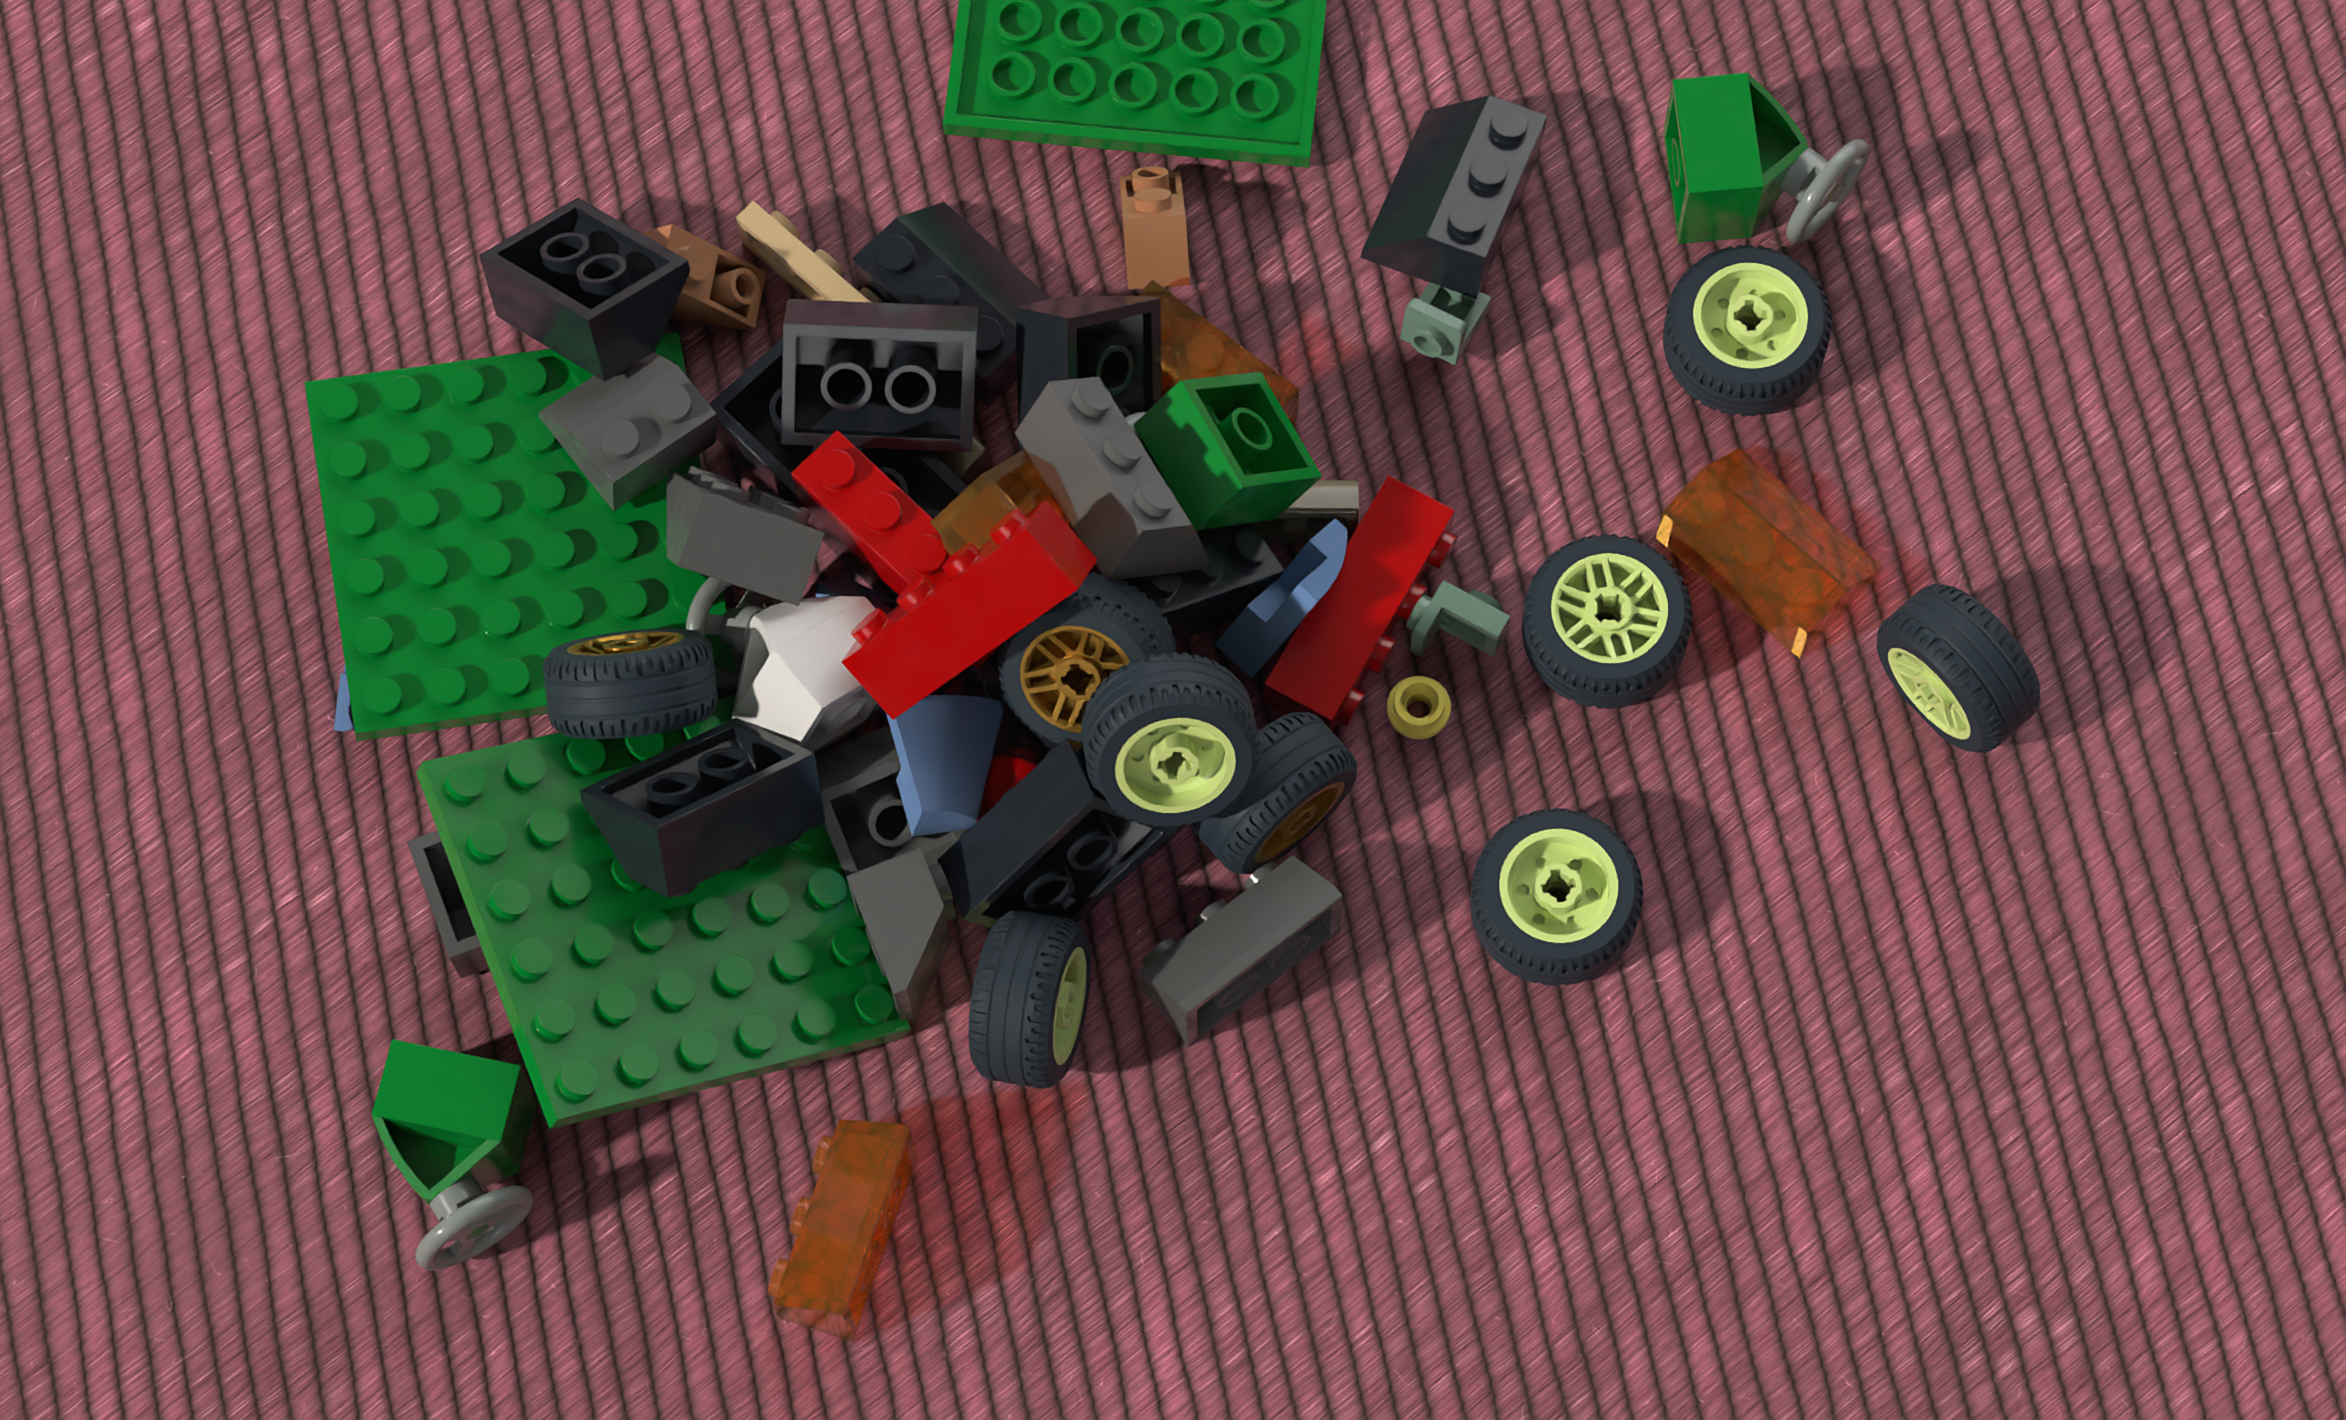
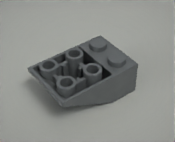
M691 465L687 476L669 470L667 476V558L679 567L799 606L825 534L808 523L811 513L798 508L797 504L785 500V497L752 485L746 491L739 488L738 484L726 480V477Z

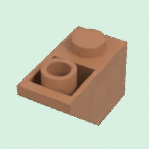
M1148 166L1134 170L1132 175L1119 176L1128 290L1190 285L1186 213L1180 171L1169 172L1163 167Z
M674 224L641 233L687 259L691 271L669 319L741 330L755 329L767 274L766 271Z

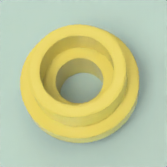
M1425 676L1406 678L1396 684L1389 694L1387 701L1389 721L1396 731L1408 738L1427 739L1435 736L1446 726L1450 717L1451 702L1445 688L1432 678ZM1415 701H1422L1429 706L1431 711L1426 717L1415 718L1408 713V705Z

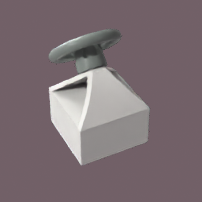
M709 577L703 583L691 603L686 621V629L698 631L704 637L705 634L719 635L725 644L730 645L736 671H725L715 665V675L718 689L737 690L732 719L739 718L805 748L814 754L872 720L880 705L841 663L856 641L851 635V631L867 615L876 610L866 597H813L801 599L800 605L796 606L747 590L736 608L728 609L723 615L709 614L713 602L724 589L733 584Z

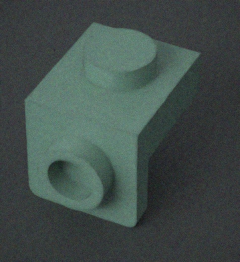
M1429 282L1420 298H1412L1407 305L1400 339L1410 343L1414 349L1425 356L1439 357L1456 365L1489 311L1491 297L1480 292L1478 298L1475 299Z
M1443 580L1433 598L1425 594L1421 596L1407 621L1406 628L1413 631L1410 652L1422 657L1440 628L1495 657L1507 637L1510 615L1504 613L1502 605L1491 596L1477 590L1467 593Z

